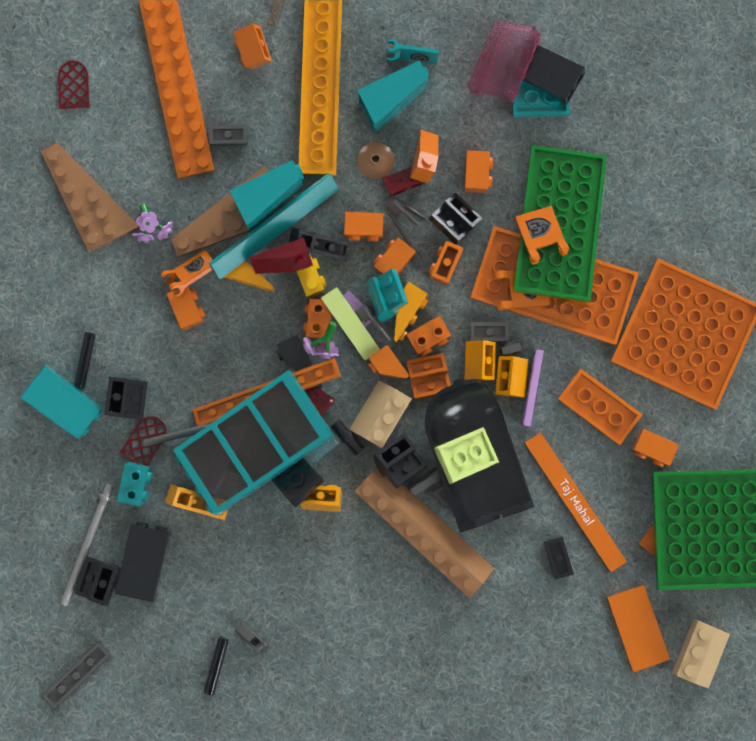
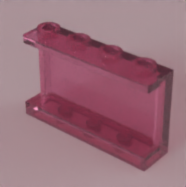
M495 19L467 88L478 97H482L484 93L504 97L513 103L519 93L521 82L526 76L528 65L533 59L535 48L540 42L541 34L533 25Z

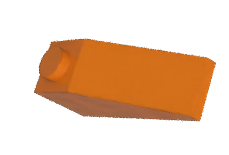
M420 130L410 178L428 184L436 171L438 135Z

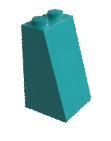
M420 60L357 90L358 101L374 133L379 132L427 88L429 72L425 65L422 66Z
M293 160L230 190L250 232L263 223L303 186L302 180L304 176L299 164L295 165Z
M46 364L21 395V399L77 439L80 436L85 437L90 430V423L92 421L96 422L102 414L100 411L102 407Z

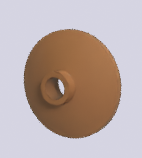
M378 142L369 143L358 153L357 165L364 176L370 179H381L392 171L394 155L385 144ZM377 156L379 161L373 162L372 158Z

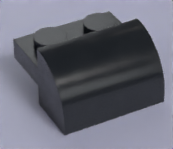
M455 192L428 219L457 245L483 218Z
M109 376L104 415L143 420L148 382Z
M405 433L374 454V462L383 477L386 476L396 489L427 467V464L415 451L417 447Z
M87 556L74 594L85 597L89 601L100 605L108 606L121 567Z

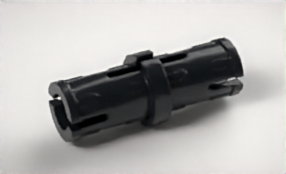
M340 419L330 426L342 439L341 442L345 443L355 456L365 448L356 439L353 431L350 432Z

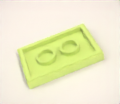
M484 427L434 448L449 484L499 463Z

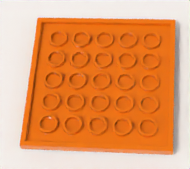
M657 258L610 362L710 409L717 410L756 323V303Z

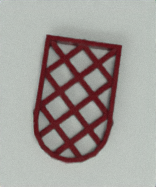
M67 61L59 69V109L90 107L89 76L86 67L79 61ZM78 64L83 66L80 72L75 69ZM66 65L71 67L67 73L62 70ZM72 70L77 73L74 79L69 76ZM61 72H62V73L65 74V75H64V76L61 78V80H60V75H61ZM79 76L84 79L81 84L75 81ZM66 77L71 80L68 85L62 82ZM73 83L78 86L74 92L69 88ZM61 84L65 87L62 92H61ZM80 88L85 92L81 97L76 94ZM67 89L72 93L68 98L63 95ZM74 95L79 99L75 104L70 101ZM86 95H87V103L83 100V98H84ZM61 96L66 100L63 104H61Z
M146 417L136 425L120 453L137 464L140 463L136 460L142 459L143 465L148 466L162 443L144 447L141 444V439L167 434L164 422L157 417ZM153 419L154 424L147 426L146 420ZM144 421L145 427L138 428L140 424ZM163 425L164 432L158 433L157 426ZM155 427L156 434L149 435L148 428ZM146 429L147 436L140 437L139 430ZM136 432L138 438L131 439ZM138 440L139 447L132 448L131 442ZM129 443L130 449L124 450ZM152 446H157L153 453ZM149 447L151 454L144 456L143 449ZM140 449L141 456L135 458L133 451ZM131 451L132 458L125 453ZM150 457L148 462L145 463V458Z

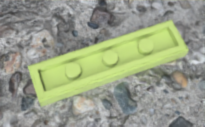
M338 287L321 297L364 360H367L380 350Z

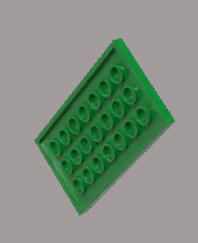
M536 145L531 146L523 214L552 206L564 240L568 244L569 251L567 255L561 256L557 243L536 249L540 260L538 264L532 265L520 233L513 292L587 303L591 301L607 156Z

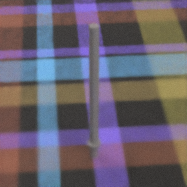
M106 483L103 493L99 495L100 501L61 599V605L68 606L106 504L111 499L109 496L113 485Z

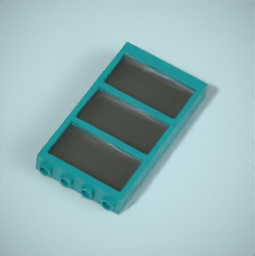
M288 370L176 447L173 451L176 454L174 458L177 463L185 468L186 471L184 473L188 480L193 481L196 485L195 491L201 498L205 499L207 510L211 514L221 515L333 438L334 435L294 374Z

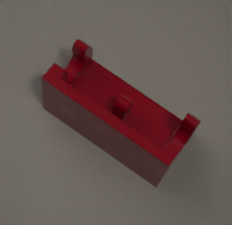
M412 167L382 178L390 198L425 183L410 178Z
M316 386L304 390L320 415L324 417L335 399Z

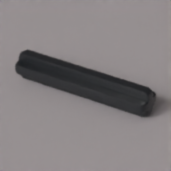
M85 332L74 381V386L78 388H84L96 337L91 332Z
M223 637L218 638L204 689V693L207 695L215 694L229 642L228 639Z

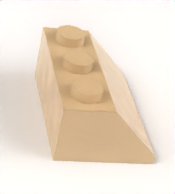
M378 381L349 430L382 449L412 398Z
M693 618L672 673L709 689L730 634Z

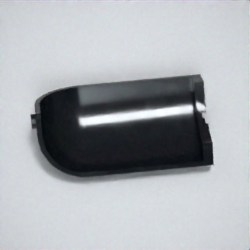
M464 377L454 380V385L448 386L435 394L429 402L425 414L426 434L460 533L499 519L501 514L504 518L535 507L498 401L492 391L482 381L478 379L464 380ZM484 427L499 463L449 484L434 448Z

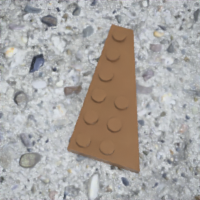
M58 143L41 151L89 252L140 228Z
M266 165L242 184L267 173ZM229 193L171 238L177 256L180 257L250 231L231 193ZM281 206L273 214L281 209Z

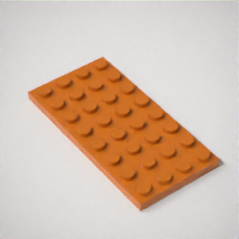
M497 226L493 227L470 299L498 307V303L501 301H511L508 279L495 280L494 273L501 270H516L520 234ZM595 259L591 301L589 303L549 297L550 305L516 308L508 309L507 311L616 346L639 273Z

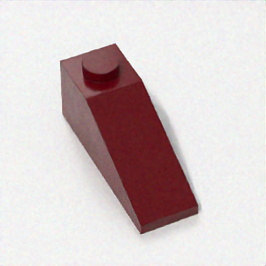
M304 238L249 257L255 274L297 272L313 266Z

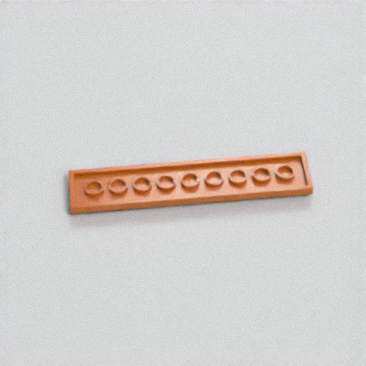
M139 0L177 178L182 179L213 172L215 168L178 1Z

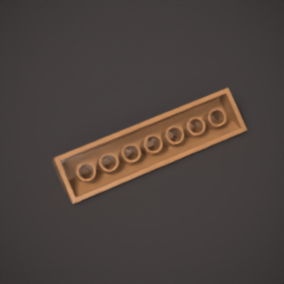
M377 468L354 491L468 598L480 588L494 570V567L416 495L414 496L404 484L396 489L386 476L383 477Z

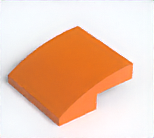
M444 353L406 361L415 401L434 397L440 390L451 386Z

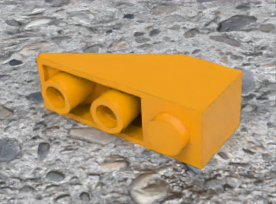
M409 281L403 289L408 304L397 310L395 343L398 340L403 341L408 333L405 331L409 324L413 325L418 318L416 315L419 308L423 310L429 301L426 299L428 293Z

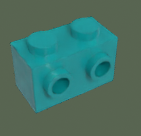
M133 462L125 463L117 502L141 506L144 502H147L149 491H146L147 485L151 483L153 472H150L151 466Z

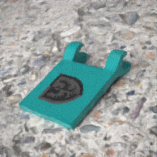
M394 39L388 40V44L395 46L392 49L387 48L388 53L395 55L393 58H387L388 62L392 63L398 60L417 62L420 60L421 63L437 65L438 49L402 45Z

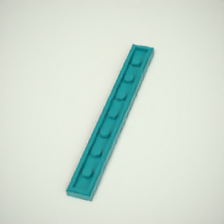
M326 174L212 260L209 265L217 278L221 280L337 192L339 188L332 175Z

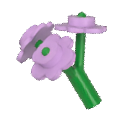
M146 204L140 205L139 208L142 214L136 219V223L140 226L142 233H133L132 236L138 242L149 243L150 240H154V237L146 234V231L152 233L155 227L161 230L157 235L160 241L163 238L167 239L172 234L173 223L168 222L167 225L161 226L158 220H156V214L154 212L149 213Z
M329 322L324 336L311 343L308 337L303 338L305 351L313 356L319 355L321 359L325 360L339 356V349L335 346L334 342H330L337 324Z

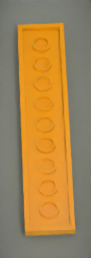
M305 0L299 138V166L303 175L325 176L329 173L332 176H336L342 0Z

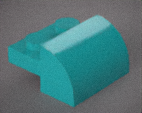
M390 269L378 278L371 277L367 281L366 287L377 319L380 322L384 323L397 315V310L408 304L396 269Z

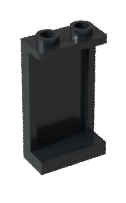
M524 38L523 42L517 45L513 59H509L505 66L507 77L511 78L513 76L558 98L560 104L567 106L585 75V67Z
M137 522L136 525L130 526L115 594L149 602L156 601L158 594L156 592L169 536H171V532H167L166 527L156 526L153 529L148 527V523Z

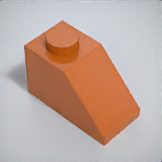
M388 345L369 357L370 363L368 366L374 374L378 372L381 376L405 380L410 377Z

